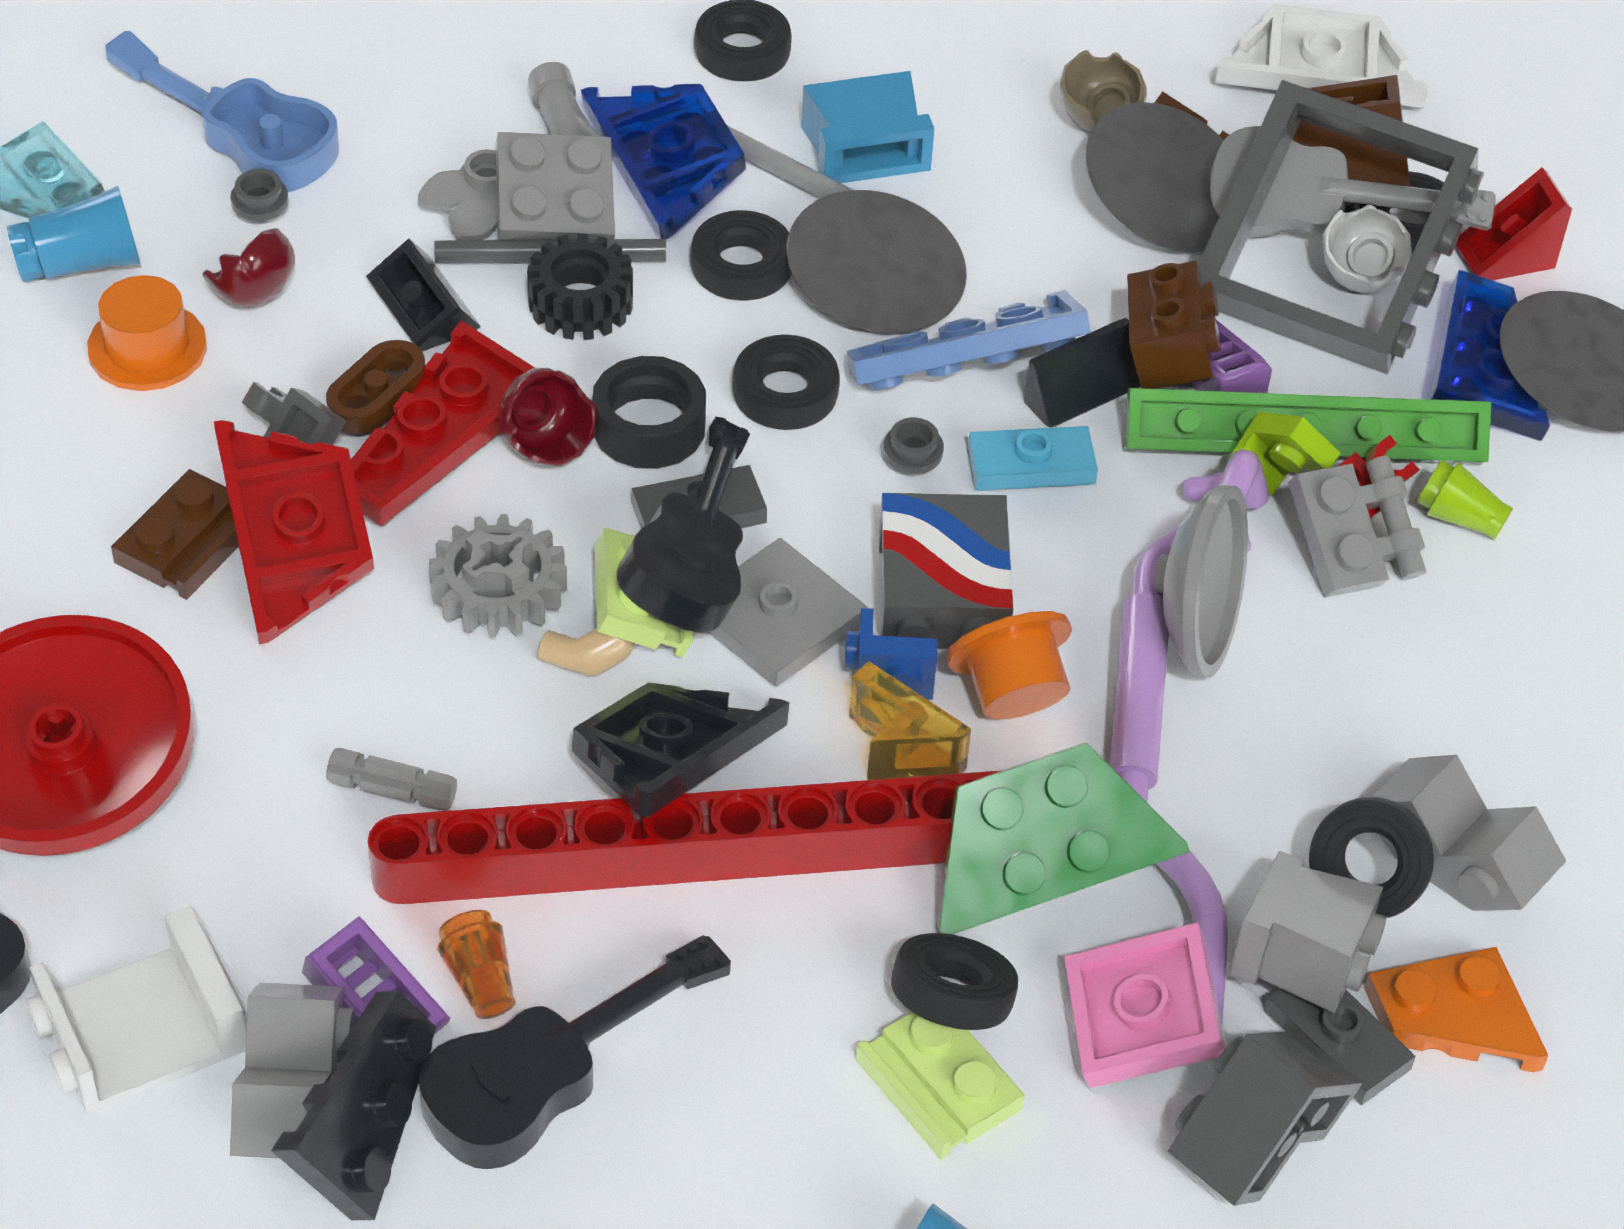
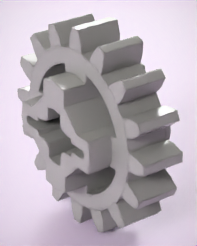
M500 514L496 525H487L486 521L481 516L474 517L475 529L468 532L463 527L455 525L452 527V542L437 541L435 544L436 558L429 559L432 601L434 604L443 605V617L447 621L462 615L464 631L471 632L480 623L487 625L489 637H496L500 626L509 625L511 630L518 635L522 634L523 631L522 621L529 618L532 622L542 625L546 622L545 607L557 610L561 607V591L567 590V566L565 565L563 546H553V534L549 529L533 534L531 519L526 518L516 527L509 525L507 514ZM462 569L463 577L458 579L457 576ZM539 571V576L534 582L533 573Z

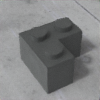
M1298 1031L1247 1034L1245 1038L1239 1036L1219 1056L1215 1064V1071L1219 1073V1076L1206 1095H1197L1180 1113L1175 1123V1128L1180 1133L1167 1151L1233 1206L1258 1202L1262 1199L1300 1143L1325 1139L1363 1082Z

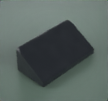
M410 238L366 275L410 339L422 352L450 342L451 332L461 320L476 330L481 327L434 261Z
M1126 317L1119 319L1090 334L1081 336L1029 360L1024 403L1046 426L1056 427L1127 394L1128 388L1141 387L1130 348L1129 320Z

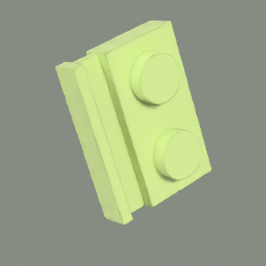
M605 527L595 543L597 632L652 649H657L660 643L674 648V655L683 658L693 642V632L661 621L638 607L624 594L617 580V568L635 535H628Z
M911 1012L882 1029V1035L869 1043L864 1040L857 1044L856 1061L940 1160L949 1156L950 1149L963 1141L965 1144L970 1143L1023 1109L1025 1094L969 1030L939 1025Z

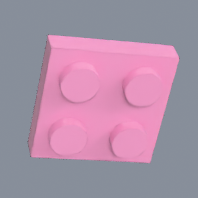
M1198 922L1064 956L1082 1073L1090 1088L1216 1058L1226 1048L1205 936Z

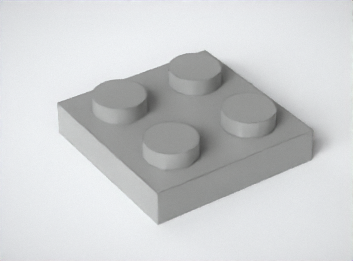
M497 132L495 149L498 240H556L559 236L568 235L569 239H578V233L588 234V239H596L597 236L614 239L615 220L611 137Z

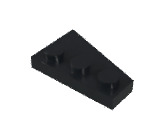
M400 991L375 993L337 1050L339 1066L327 1084H315L302 1103L307 1112L306 1116L296 1131L283 1132L271 1149L278 1158L350 1220H375L384 1190L390 1181L391 1168L406 1122L411 1115L413 1099L419 1084L420 1068L431 1052L432 1040L437 1028Z

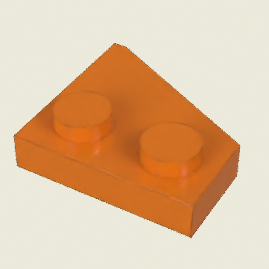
M1497 947L1368 973L1364 990L1377 1019L1408 1049L1418 1051L1436 1049L1450 1057L1476 1062L1482 1052L1521 1060L1520 1070L1538 1072L1544 1069L1549 1055Z

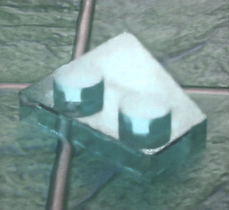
M44 121L0 147L1 210L29 218L30 216L54 211L89 199L105 191L97 177Z

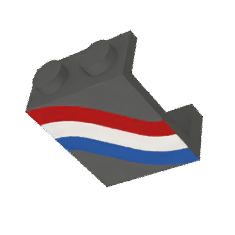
M882 493L879 522V553H883L884 611L881 636L938 639L937 649H949L952 644L967 633L985 624L1013 616L1007 495Z

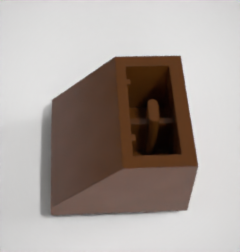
M1398 75L1307 88L1404 122ZM1304 121L1300 122L1293 140L1308 147L1327 146L1341 151L1347 162L1349 179L1411 187L1407 157Z

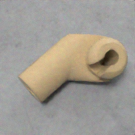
M597 628L578 639L547 630L539 645L538 659L586 676H597L629 657L635 643L599 633Z

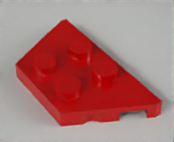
M225 420L214 421V430L259 644H265L278 637L374 569L372 550L348 448L322 442L308 444L298 440L295 436L271 431L269 438L235 430L234 422Z

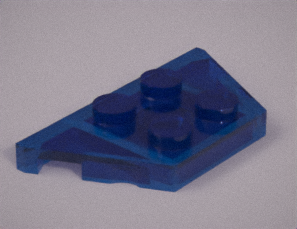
M675 84L666 88L654 85L632 86L631 96L600 97L598 87L581 89L583 105L600 135L602 137H611L612 156L660 239H669L746 170L743 150L702 84Z

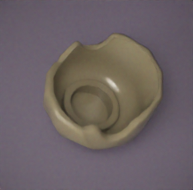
M1089 50L1082 51L1064 66L1060 80L1061 94L1069 118L1078 127L1090 132L1096 122L1110 110L1125 104L1146 102L1147 86L1140 69L1127 60H1123L1122 56L1117 52H1113L1108 57H1094Z

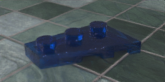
M1459 269L1450 288L1429 399L1492 402L1491 425L1542 441L1550 427L1546 410L1539 409L1538 402L1514 378L1507 367L1500 346V329L1503 319L1510 308L1518 302L1514 287Z

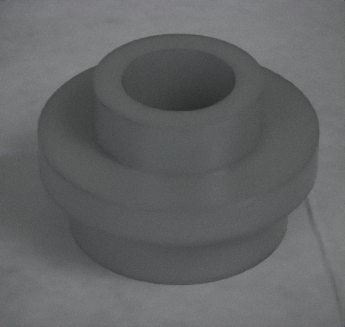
M265 169L249 170L241 174L237 178L230 195L231 206L234 212L244 219L257 222L277 217L285 211L289 203L286 186L281 182L277 174Z
M910 417L898 421L884 439L883 454L886 461L893 468L905 473L919 474L928 472L937 467L943 458L944 443L937 428L931 422L922 418Z

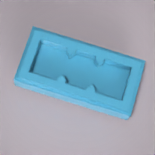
M1088 426L969 432L968 452L976 491L1096 484L1098 468Z

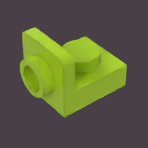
M1267 412L1257 413L1231 453L1232 455L1234 452L1244 449L1252 451L1259 457L1269 495H1273L1277 491L1289 471L1300 473L1302 469L1316 471L1332 468L1341 454L1304 417Z

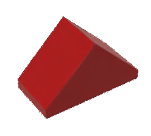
M1541 167L1495 205L1491 229L1484 231L1469 227L1460 234L1456 246L1476 278L1482 283L1555 269L1572 207L1548 171Z

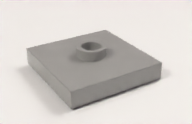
M780 537L738 566L741 575L740 594L718 628L709 633L771 684L778 687L845 638L847 630L854 631L859 628L861 608H868V606Z

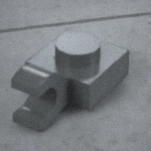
M253 381L242 401L248 409L270 423L263 437L269 438L271 431L295 436L298 440L308 444L322 442L333 445L347 422L308 392L293 387L290 388L288 394H285L276 387H271L270 391H268L262 385Z

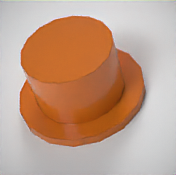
M149 275L132 276L113 283L103 292L98 302L100 321L93 327L87 340L89 363L101 379L122 389L135 391L164 389L187 379L201 366L207 352L204 326L193 313L183 309L181 292L173 283L161 277Z
M1054 611L1028 612L1005 617L985 624L962 636L949 647L945 656L946 661L953 672L972 676L980 705L986 718L1001 720L1026 716L1044 710L1068 695L1071 687L1058 647L1068 640L1072 627L1065 614Z

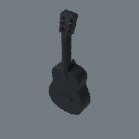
M715 416L709 427V446L713 449L696 499L681 493L672 492L667 494L650 522L635 535L617 568L619 586L634 604L661 621L692 632L704 633L718 628L738 598L741 590V575L736 562V551L743 540V531L737 522L719 511L718 508L734 460H737L742 453L750 433L747 429L741 428L723 417Z
M702 935L666 955V963L571 1022H567L552 1009L544 1006H535L520 1012L506 1025L498 1029L463 1035L445 1042L429 1054L428 1058L421 1065L418 1076L421 1110L426 1124L435 1139L452 1156L466 1165L479 1169H494L516 1162L537 1144L547 1126L556 1116L580 1105L591 1095L593 1090V1061L588 1048L592 1041L682 985L688 990L730 975L731 960L709 936Z

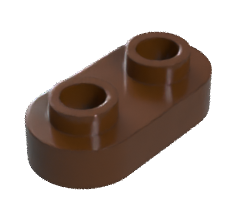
M384 341L372 347L337 378L327 389L326 405L330 410L347 421L341 431L348 434H365L374 431L375 428H379L393 415V406L405 391L411 393L424 377V353L417 345L408 341Z

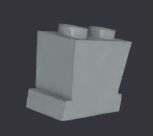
M1278 851L1243 919L1228 976L1253 985L1260 978L1330 1012L1336 1013L1346 988L1359 992L1371 955H1375L1381 941L1387 916L1376 913L1383 887L1303 867L1304 859Z

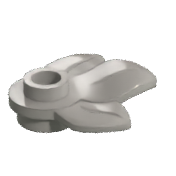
M484 149L471 153L460 170L436 173L424 184L418 194L419 207L449 212L448 222L454 236L460 240H481L487 238L497 227L495 150Z

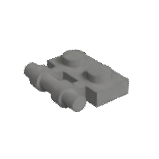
M1389 456L1377 457L1366 463L1372 483L1370 485L1359 486L1353 464L1296 474L1288 482L1325 598L1380 587L1390 579L1384 561L1396 559L1403 580L1413 579L1427 572L1420 552L1425 548L1420 529L1412 528L1404 503L1408 492L1403 478L1395 476ZM1380 507L1389 536L1376 538L1368 510Z

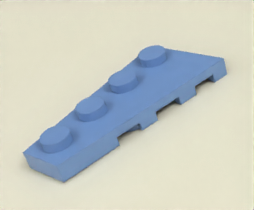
M1066 290L1047 294L1048 306L1043 308L1040 306H1025V303L1022 302L998 308L999 314L995 316L996 321L985 324L983 319H971L968 317L945 323V325L938 329L939 337L928 340L926 332L915 331L848 350L847 356L850 371L858 385L868 383L869 389H885L901 384L903 382L902 375L925 370L927 376L934 377L957 372L961 369L960 362L983 357L984 363L988 364L1006 362L1019 356L1018 349L1041 345L1042 350L1050 351L1075 340L1076 336L1090 334L1088 312Z

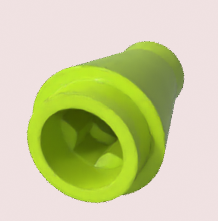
M1443 460L1440 461L1417 500V503L1429 509L1427 515L1484 533L1494 540L1514 509L1500 500L1459 462L1454 467Z

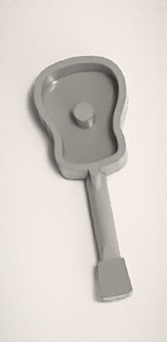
M1261 126L1244 127L1234 131L1227 136L1217 152L1210 180L1211 200L1217 219L1221 215ZM1292 140L1249 237L1268 236L1289 229H1300L1314 234H1323L1333 215L1340 210L1344 212L1346 204L1353 203L1431 212L1441 190L1349 179L1347 162L1341 151L1327 146L1308 147ZM1478 190V196L1474 204L1463 203L1456 221L1484 231L1491 229L1496 202L1494 192Z

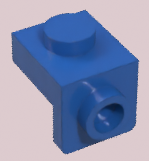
M861 608L859 631L847 630L845 648V669H857L856 696L891 697L898 700H933L938 639L873 635L874 608Z

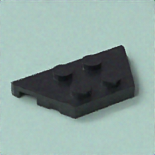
M648 682L573 728L572 752L639 815L648 818L787 726L790 702L769 698L768 705L760 711L729 707V692L705 689L688 690L680 686Z

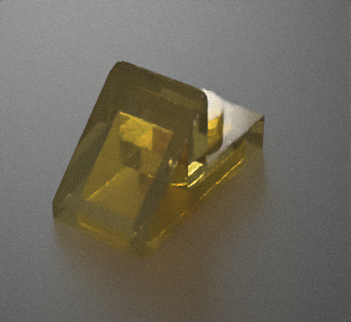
M869 661L852 676L849 717L865 733L874 737L869 746L868 780L963 773L967 769L971 737L970 727Z

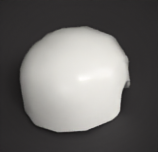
M1366 205L1359 210L1348 213L1342 210L1338 211L1333 215L1323 233L1324 263L1335 281L1348 290L1361 293L1376 292L1401 280L1412 256L1410 233L1398 217L1380 209L1377 210L1372 205Z

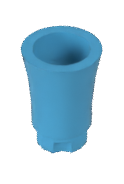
M118 185L89 199L54 211L30 216L29 222L6 226L16 265L23 282L42 277L44 274L46 279H51L86 270L141 264Z

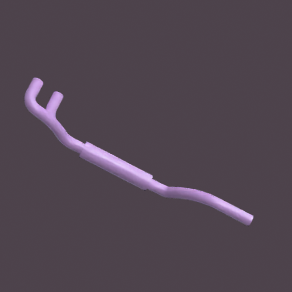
M1244 449L1238 450L1231 455L1224 472L1213 473V476L1189 477L1183 482L1184 498L1189 501H1200L1205 494L1222 484L1238 487L1243 494L1246 508H1260L1266 504L1270 496L1259 457L1252 451ZM1179 526L1152 543L1139 557L1134 572L1133 594L1127 597L1123 607L1110 766L1147 803L1148 791L1154 788L1158 781L1169 632L1164 619L1163 593L1156 592L1155 570L1159 557L1162 554L1169 555ZM1248 534V552H1249L1250 549H1251V542H1250V538H1249V534ZM1190 851L1156 863V865L1165 871L1179 887L1188 903L1193 923H1199L1205 936L1221 1026H1223L1228 945L1227 915L1221 894L1212 877Z

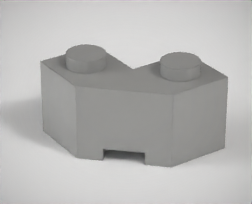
M1457 754L1409 758L1371 796L1395 801L1416 815L1426 828L1432 842L1434 866L1430 882L1472 911L1522 910L1566 863L1563 853L1537 806L1487 809ZM1380 835V838L1389 847L1394 858L1398 860L1393 844L1387 838Z
M259 983L248 995L245 1068L232 1083L230 1156L278 1158L271 1149L283 1132L296 1131L307 1114L302 1104L315 1084L328 1083L339 1066L337 1050L355 1025V1009L344 1007V987Z

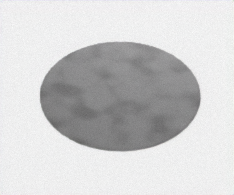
M1149 102L1130 103L1116 107L1104 114L1096 122L1089 134L1085 154L1089 178L1102 203L1126 228L1151 243L1177 251L1200 252L1205 250L1218 221L1211 200L1210 180L1215 157L1224 140L1212 128L1196 117L1163 104Z
M848 190L827 195L810 204L799 214L788 235V264L796 283L803 293L828 315L862 330L897 334L927 328L938 323L953 311L965 289L967 278L965 259L957 240L949 229L923 207L893 194L873 190Z
M1571 291L1540 292L1525 297L1513 305L1505 315L1501 325L1500 346L1507 367L1521 387L1545 408L1568 421L1601 431L1624 432V310L1597 297Z

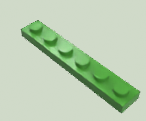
M1128 388L1125 448L1233 452L1257 413L1267 412L1304 417L1341 452L1339 457H1350L1353 453L1357 452L1360 457L1367 458L1369 452L1388 435H1391L1397 442L1385 454V456H1389L1391 459L1488 462L1492 402Z

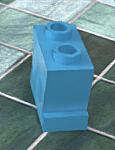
M911 71L803 85L801 128L819 154L818 172L839 183L931 171L935 128L929 114L918 115Z

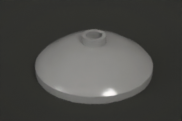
M1218 485L1205 494L1180 524L1169 555L1162 554L1156 565L1154 585L1156 592L1163 593L1164 619L1167 630L1180 660L1190 673L1196 676L1212 677L1220 669L1229 650L1241 607L1247 565L1248 520L1243 494L1236 486Z

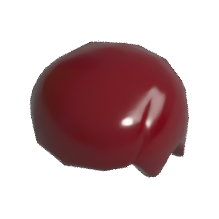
M274 228L262 231L246 246L240 256L231 254L221 255L219 257L221 270L216 273L205 270L202 276L225 301L248 309L271 301L283 289L294 271V249L289 239L279 229Z
M544 367L533 368L513 380L499 401V426L504 438L514 450L537 464L562 466L580 457L594 438L597 420L596 405L586 396L573 377L560 370L554 371Z

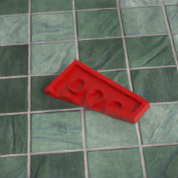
M461 320L451 332V343L442 354L436 352L424 366V377L411 393L405 391L394 404L393 416L384 428H375L352 457L351 462L363 515L379 526H383L501 432L499 426L500 399L516 377L535 367Z

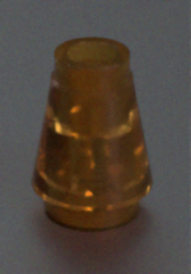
M486 910L467 911L443 923L438 930L441 941L437 946V952L468 1003L473 1007L476 1017L479 1019H491L511 1010L515 1006L516 1001L512 993L513 987L503 926L493 921L490 912Z

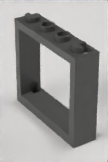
M1282 80L1198 263L1202 283L1213 282L1220 313L1388 375L1395 357L1403 359L1407 349L1411 348L1417 327L1410 323L1418 305L1427 308L1434 296L1440 275L1433 273L1440 255L1443 254L1450 257L1457 244L1462 223L1457 222L1456 219L1463 203L1473 205L1478 196V188L1485 174L1478 170L1479 148ZM1301 121L1449 172L1378 333L1230 279Z

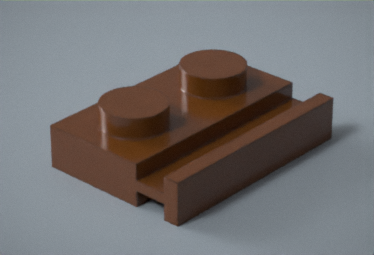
M188 469L111 546L114 563L162 588L169 585L177 589L179 596L187 600L239 547L227 488Z

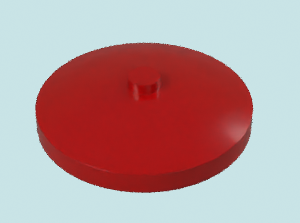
M89 615L44 617L23 622L0 632L1 850L24 855L45 856L79 852L99 846L129 832L146 820L165 802L178 785L186 770L194 744V711L180 669L164 648L151 637L124 623Z

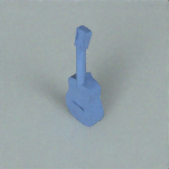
M125 30L105 45L107 60L139 83L142 80L149 82L200 112L203 119L206 143L210 148L231 157L242 174L254 169L272 171L278 175L288 192L303 188L320 178L329 170L338 157L337 119L332 111L316 101L279 93L264 81L256 78L238 80L224 89L214 86L211 87L209 93L161 65L159 58L131 31Z

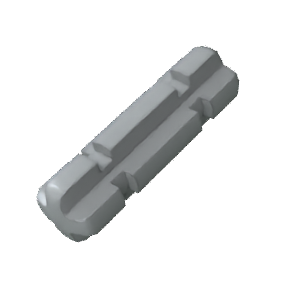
M340 747L332 751L326 770V779L334 784L354 789L359 785L360 790L410 803H415L418 799L420 805L442 811H447L451 808L457 791V779L448 774L428 770L424 774V769L372 755L364 759V754Z

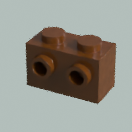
M1197 260L1180 264L1165 263L1154 269L1127 274L1129 342L1141 387L1144 389H1156L1213 378L1212 353L1221 352L1220 335L1215 316H1219V309L1214 284L1212 281L1202 283Z

